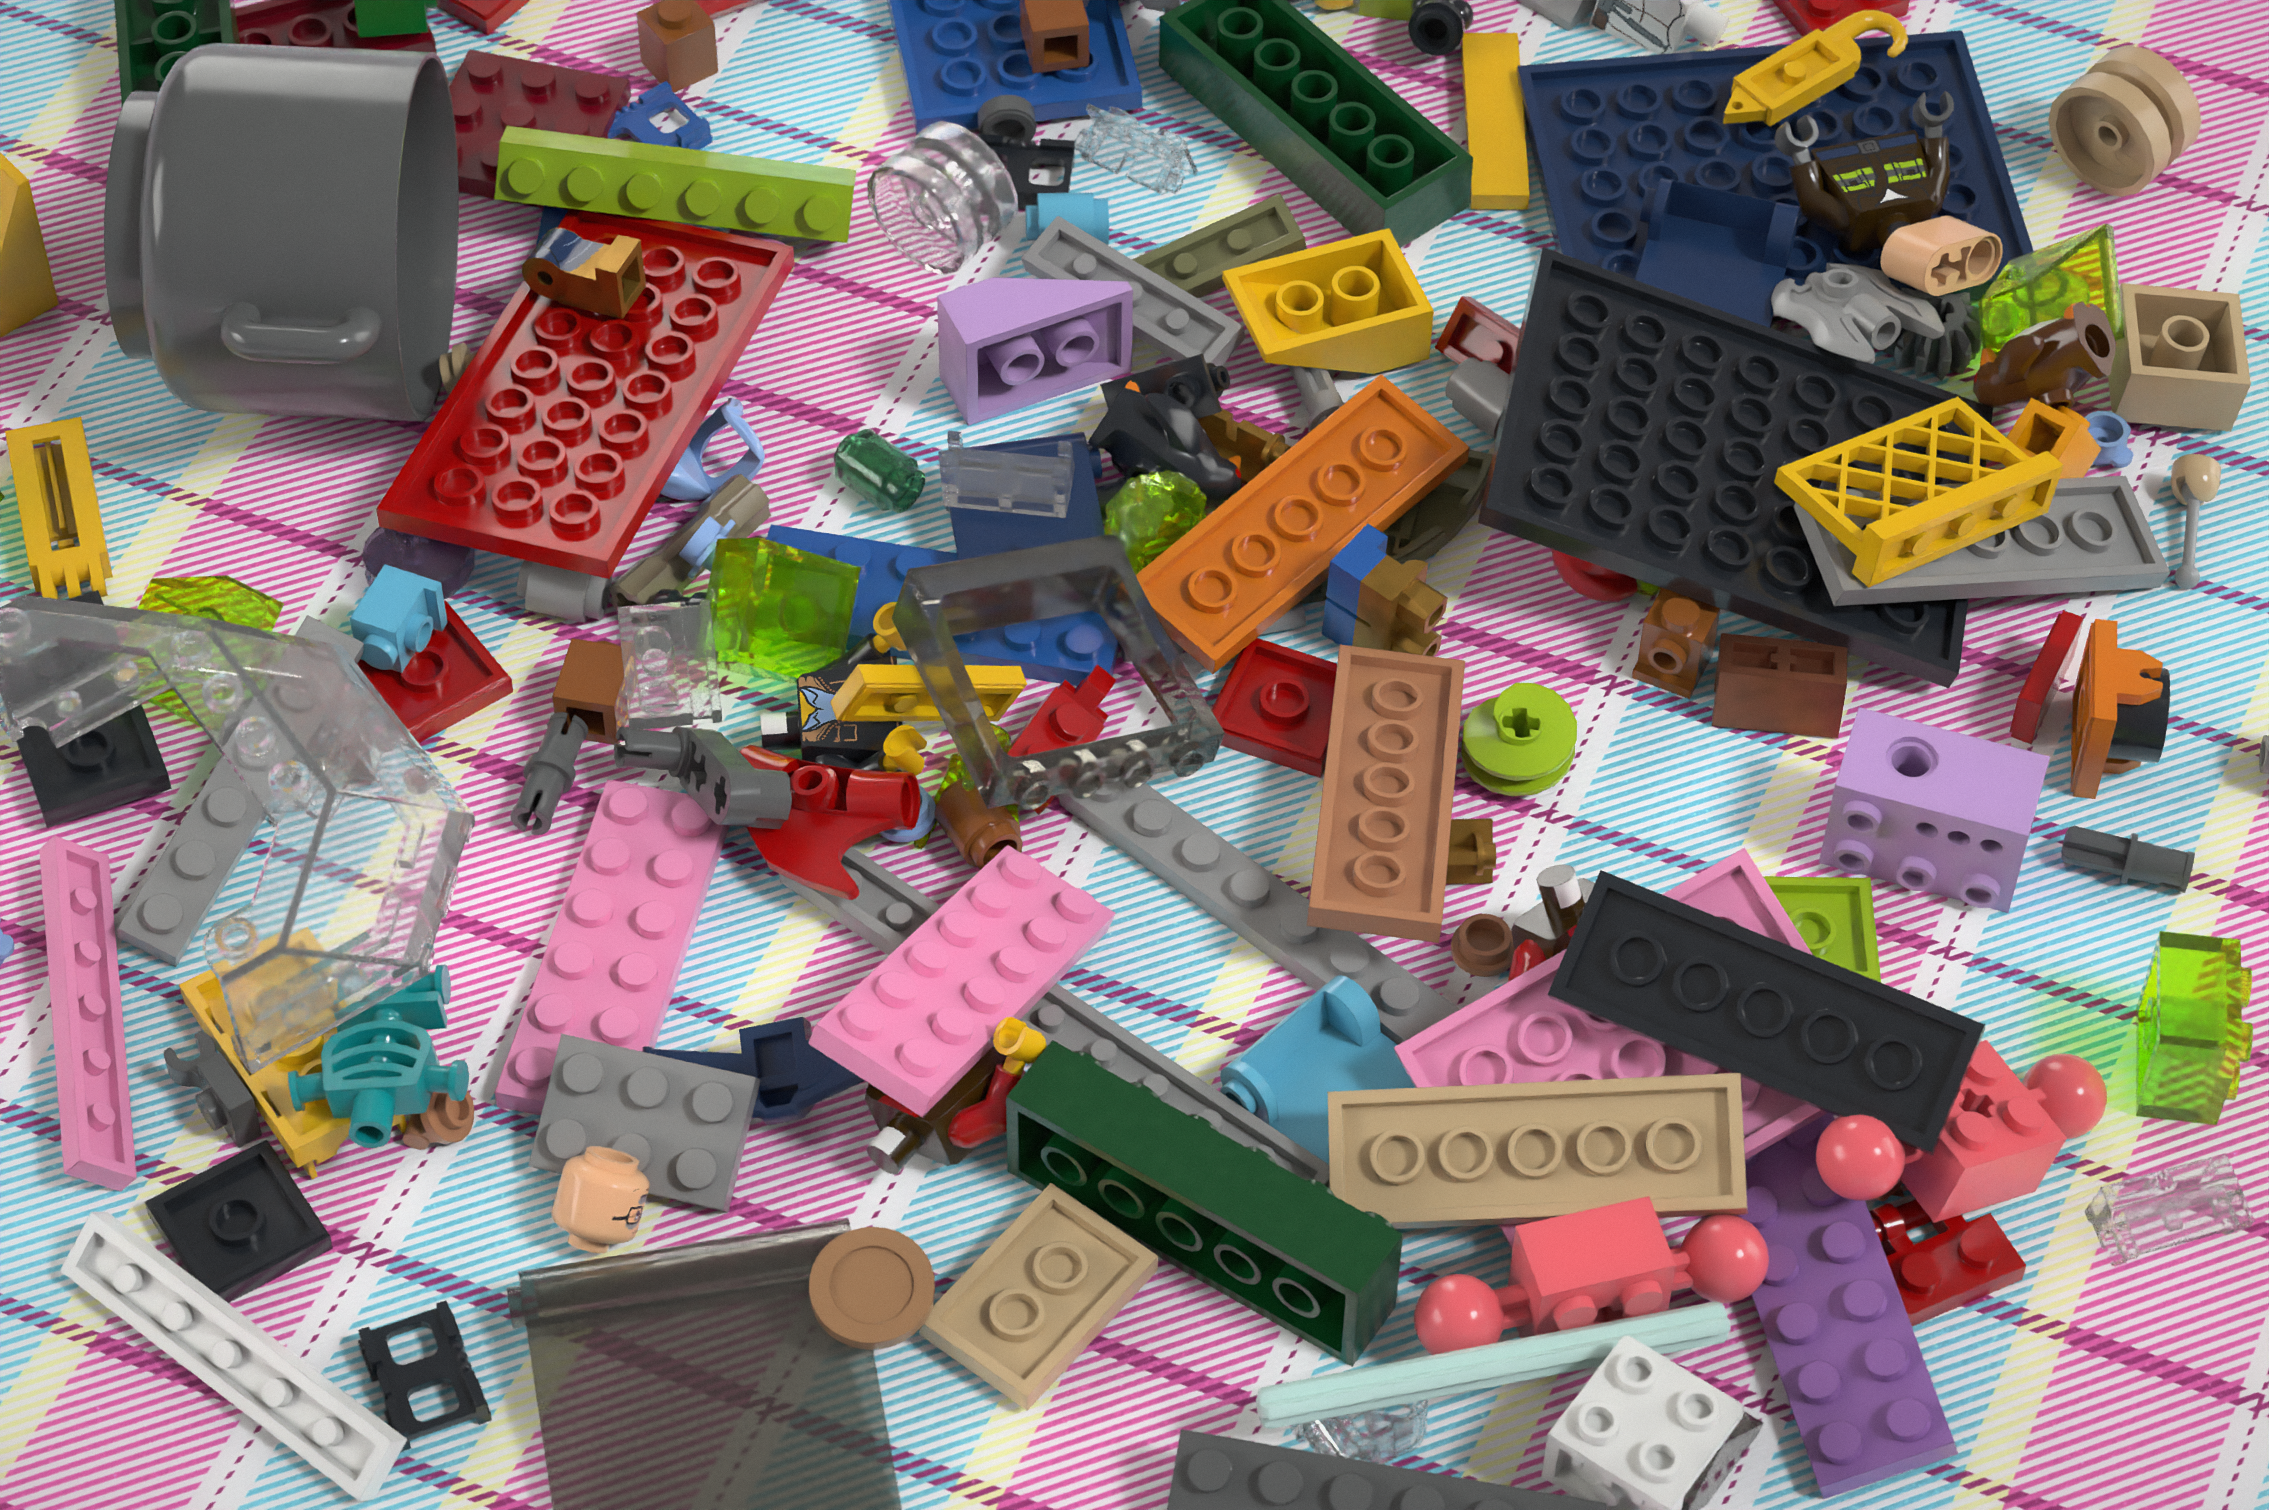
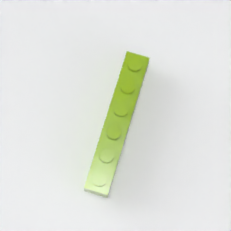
M507 126L499 145L495 199L848 243L856 170Z

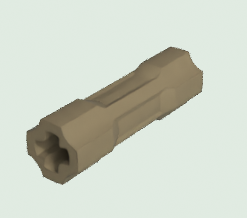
M742 474L730 477L700 505L698 513L655 553L640 559L609 587L612 595L611 604L618 614L639 629L649 628L651 606L657 593L662 589H676L683 594L684 589L706 570V568L702 567L693 579L689 578L687 575L693 566L680 557L679 554L709 516L723 527L731 519L736 522L727 536L735 545L742 543L771 516L768 507L770 500L758 484L746 479Z

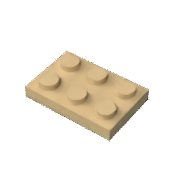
M1050 1183L933 1305L929 1317L919 1329V1332L923 1338L1028 1411L1158 1271V1255Z

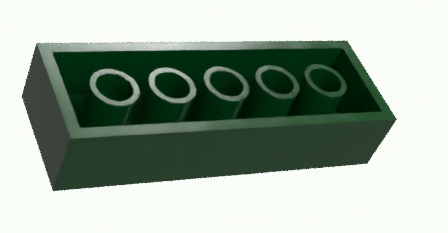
M1188 0L1160 16L1159 67L1355 237L1389 228L1397 244L1402 248L1469 207L1473 157L1287 0Z
M1052 1040L1006 1096L1007 1164L1009 1173L1041 1191L1050 1183L1054 1184L1158 1255L1162 1260L1353 1367L1396 1308L1403 1234L1395 1230L1388 1220L1374 1212H1362L1337 1198L1323 1183L1314 1179H1303L1279 1166L1265 1151L1254 1146L1245 1147L1223 1135L1204 1117L1196 1114L1187 1115L1167 1104L1146 1085L1138 1082L1130 1083L1104 1069L1090 1054L1079 1050L1072 1051Z

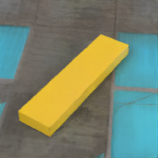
M1464 33L1461 41V64L1467 153L1473 157L1470 209H1528L1530 193L1524 109L1516 74L1517 66L1520 65L1518 33Z

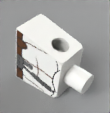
M1597 0L1589 25L1653 53L1670 54L1677 50L1688 34L1714 48L1723 36L1730 18L1704 4L1705 0Z

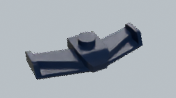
M804 1017L739 1029L741 1053L642 1047V1051L758 1078L761 1081L752 1118H759L768 1126L803 1119L816 1103L865 1081L808 1044L812 1035L811 1023Z

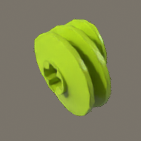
M1514 683L1502 691L1499 697L1486 700L1475 707L1469 714L1462 731L1461 756L1463 766L1475 782L1491 792L1508 796L1535 795L1554 787L1569 772L1575 757L1577 720L1570 705L1550 688L1536 683Z

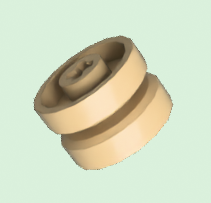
M2127 45L2111 49L2083 76H2080L2052 102L2048 123L2052 142L2062 161L2081 181L2101 193L2123 197L2138 194L2167 166L2183 154L2197 140L2202 120L2198 99L2187 79L2175 66L2150 49Z

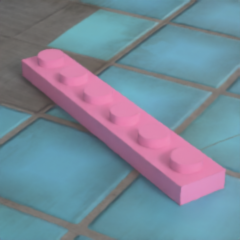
M54 835L39 849L64 1174L121 1192L137 1179L109 855Z

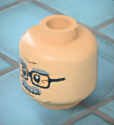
M590 1146L587 1147L585 1155L571 1157L567 1160L554 1200L552 1218L560 1228L570 1233L568 1238L570 1245L588 1252L607 1253L610 1244H621L634 1239L650 1188L648 1178L637 1169L639 1161L635 1157L611 1148Z

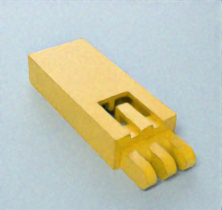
M75 417L5 431L27 559L35 591L42 592L45 606L58 602L56 587L66 585L70 599L82 595L80 584L85 581H90L92 592L98 590L101 597L108 596L105 579L112 578L113 574L82 418ZM60 440L61 444L51 445V441ZM34 444H45V447L33 448ZM73 538H79L80 546L75 547ZM58 541L59 550L52 551L51 542Z

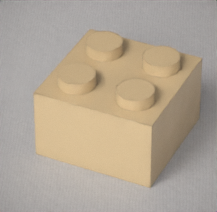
M2121 283L2108 316L2116 342V353L2113 359L2111 374L2108 375L2112 412L2121 416L2126 422L2231 431L2251 386L2239 294Z

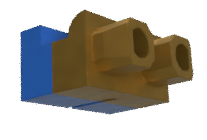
M1367 524L1330 561L1326 592L1328 598L1325 600L1321 635L1338 645L1435 656L1440 650L1442 636L1432 629L1445 613L1448 597L1426 584L1427 562L1414 559L1400 564L1386 554L1388 536Z

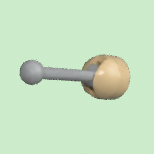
M2188 454L2179 457L2173 462L2171 470L2173 495L2181 504L2187 505L2182 566L2175 573L2176 583L2184 589L2195 587L2200 580L2199 571L2194 567L2199 507L2204 502H2209L2216 497L2221 480L2220 464L2215 459L2202 454Z

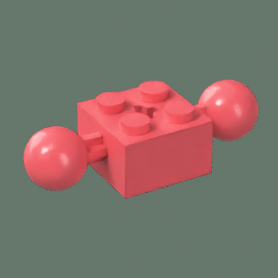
M1987 1040L1981 1041L1933 1155L1903 1144L1902 1141L1895 1138L1887 1125L1876 1118L1866 1115L1840 1116L1825 1128L1819 1138L1816 1148L1817 1168L1821 1178L1832 1191L1844 1198L1855 1201L1876 1199L1889 1192L1900 1179L1934 1223L2035 1192L2065 1141L2085 1135L2101 1120L2107 1104L2105 1082L2099 1071L2090 1062L2079 1056L2065 1053L2053 1054L2040 1059L2027 1071L2021 1082Z
M1650 1197L1633 1199L1516 1226L1507 1287L1493 1290L1482 1280L1465 1274H1451L1441 1277L1427 1286L1420 1295L1414 1311V1327L1423 1347L1431 1355L1497 1343L1502 1330L1516 1327L1519 1337L1525 1338L1668 1311L1671 1292L1689 1287L1707 1300L1719 1303H1732L1748 1297L1762 1284L1768 1270V1248L1762 1234L1753 1224L1736 1215L1717 1214L1697 1222L1687 1232L1681 1247L1670 1250Z

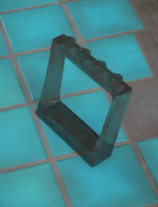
M1115 534L908 569L891 619L987 809L1019 803L1023 809L1032 810L1044 804L1052 795L1071 792L1075 798L1084 799L1096 793L1104 784L1122 781L1128 788H1136L1145 784L1154 774L1173 770L1178 777H1188L1196 773L1205 763L1214 762L1225 732L1158 620ZM1085 611L1098 613L1105 620L1172 723V726L1019 757L1008 755L1003 751L952 636Z

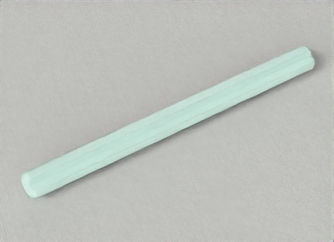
M1710 1302L1261 1387L1257 1392L1256 1408L1263 1427L1268 1429L1285 1427L1599 1367L1623 1336H1631L1661 1355L1720 1344L1728 1339V1333L1731 1331L1730 1321L1722 1303Z

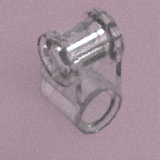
M1428 1399L1400 1404L1410 1409L1408 1413L1401 1415L1389 1414L1382 1410L1384 1408L1295 1424L1291 1426V1431L1298 1442L1308 1443L1313 1452L1386 1464L1405 1453L1413 1451L1422 1444L1427 1434Z

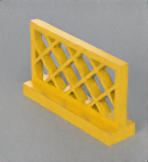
M1955 397L1779 467L1774 483L1857 556L1852 574L1869 588L2048 513L2064 465L2048 451L2030 458L1959 397ZM1953 421L1970 437L1938 431V427ZM1903 442L1926 447V455L1894 449L1893 445ZM1937 450L1969 456V464L1937 458ZM1980 459L2000 462L2006 468L1996 470L1981 467ZM1858 460L1882 465L1881 473L1857 469L1848 467V463ZM1892 468L1925 474V482L1891 476ZM1935 476L1967 484L1958 488L1935 485ZM1812 478L1836 483V492L1812 487L1805 480ZM1846 486L1880 492V500L1846 494ZM1890 495L1923 502L1911 507L1890 503ZM1844 513L1877 521L1866 525V529L1861 530Z

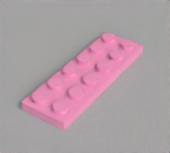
M607 779L495 1089L497 1107L541 1115L561 1034L643 1052L642 1047L655 1048L730 825L714 823L690 794Z
M1007 845L816 1023L808 1044L923 1117L994 1046L993 1035L999 1022L1006 1017L1020 1020L1108 932L1116 913L1096 901L1088 892L1075 888L1042 867L1031 856L1022 854Z

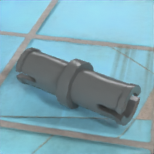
M559 712L551 715L538 752L530 755L525 764L523 773L526 781L519 799L510 814L514 826L523 832L527 828L532 813L535 812L537 818L531 834L542 835L547 833L551 827L552 818L561 795L568 792L573 785L576 777L573 765L581 745L588 734V727L585 722L575 715L566 735H564L562 729L568 713Z

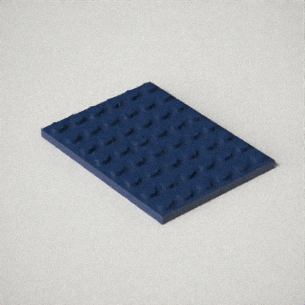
M1963 30L1907 35L1908 42L1904 51L1895 58L1887 55L1888 49L1893 44L1891 36L1853 39L1861 51L1860 67L1855 72L1854 77L1772 126L1767 125L1764 121L1724 124V111L1732 96L1733 78L1790 44L1517 66L1516 74L1523 99L1524 119L1556 252L1635 280L1649 231V223L1640 222L1645 191L1647 187L1657 189L1661 178L1799 206L1789 166L1794 165L1792 156L1784 155L1775 145L1774 139L1778 128L1786 121L1791 127L1793 137L1798 141H1802L1797 129L1798 120L1804 115H1808L1815 120L1819 131L1818 138L1814 144L1808 147L1809 153L1811 149L1910 130H1916L1919 139L1925 138V131L1914 121L1912 112L1915 103L1925 93L1926 110L1934 116H1940V96L1946 91L1952 96L1954 102L1953 112L1942 125V137H1949L1950 182L1941 211L1931 216V219L1942 216L1954 217L1997 235L2002 242L2003 248L1999 267L1988 281L1951 293L1969 292L1970 298L2038 293L2042 279ZM1800 210L1794 245L1784 280L1793 279L1795 280V285L1803 286L1811 273L1817 272L1821 274L1826 272L1827 263L1859 265L1883 271L1881 268L1883 247L1856 253L1846 250L1835 234H1831L1807 219ZM1888 277L1891 284L1899 290L1904 287L1916 291V288Z

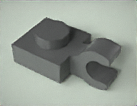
M200 1031L194 1034L201 1055L192 1061L179 1059L171 1047L164 1050V1059L171 1079L179 1085L198 1087L203 1090V1092L195 1096L196 1102L206 1122L214 1131L224 1127L238 1148L262 1136L253 1097L221 1052H216L214 1041L207 1033Z

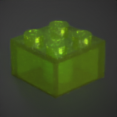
M2159 931L2136 1006V1116L2217 1125L2225 1100L2236 1099L2240 1080L2239 1062L2248 1063L2253 1042L2252 1023L2242 1022V1007H2248L2251 996L2252 969L2241 967L2240 939Z

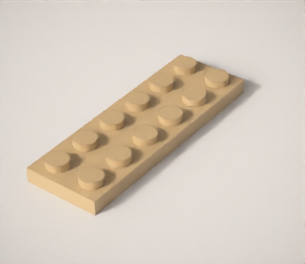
M1740 1073L1328 1092L1330 1190L1337 1198L1362 1212L1370 1211L1381 1215L1391 1223L1394 1229L1527 1224L1647 1196L1650 1197L1658 1218L1748 1214Z

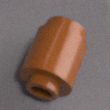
M981 778L958 780L950 784L942 792L935 808V819L967 864L978 867L981 870L1007 845L1021 852L1023 842L1020 838V826L986 780Z

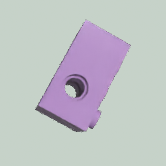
M1859 707L1835 783L1819 863L1836 867L1849 874H1862L1900 884L1909 890L1926 891L1964 901L1973 907L1990 908L2009 913L2050 756Z

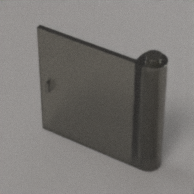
M848 1217L518 1271L520 1285L506 1287L512 1328L526 1327L553 1510H902L873 1350L848 1346L833 1338L818 1322L810 1302L809 1278L812 1266L819 1253L828 1243L843 1233L851 1231Z

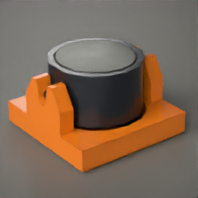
M2095 619L2094 623H2091L2071 698L2070 792H2073V797L2096 799L2103 772L2121 774L2140 767L2141 762L2158 763L2162 755L2170 706V674L2168 669L2163 668L2161 661L2141 650L2117 648L2118 621Z

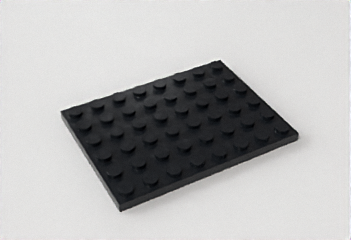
M1543 247L1534 265L1478 523L1826 645L1845 647L1849 654L1950 688L1959 674L1969 598L1834 606L1793 507L1796 502L1774 483L1779 467L1955 397H1959L1990 424L1992 423L1993 407L1876 365L1830 352L1806 340ZM1953 421L1938 427V431L1970 437ZM1903 442L1893 445L1894 449L1926 455V447ZM1937 450V458L1969 464V456ZM1980 459V466L1986 467L1987 460ZM1858 460L1848 463V467L1877 473H1881L1882 465ZM1892 468L1891 476L1925 482V474ZM1935 476V485L1965 483ZM1812 478L1805 480L1812 487L1824 490L1836 489L1837 485L1836 483ZM1846 486V489H1853V488H1855V487H1851V486Z

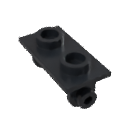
M1202 353L1100 384L1108 410L1127 383L1132 381L1138 385L1140 394L1147 396L1149 393H1159L1172 397L1190 409L1195 418L1199 419L1222 411L1218 398L1223 394V390L1229 388L1230 376L1224 366H1216L1210 362L1206 363Z

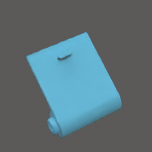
M1337 975L1220 1072L1222 1083L1220 1092L1328 1165V1092L1415 1088L1395 1054L1394 1047L1398 1044L1381 1033L1380 1017L1374 1002L1359 984L1343 975Z

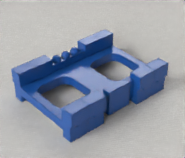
M667 81L638 96V104L633 101L629 105L630 108L623 106L621 113L616 111L615 119L608 132V139L624 133L630 135L639 143L700 150L713 143L709 121L698 117L672 92L671 85ZM674 108L689 121L670 133H663L648 119L665 109Z

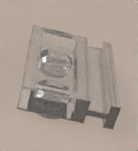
M700 600V605L681 606V602L617 607L629 728L643 730L693 725V720L712 719L713 723L722 722L710 600Z

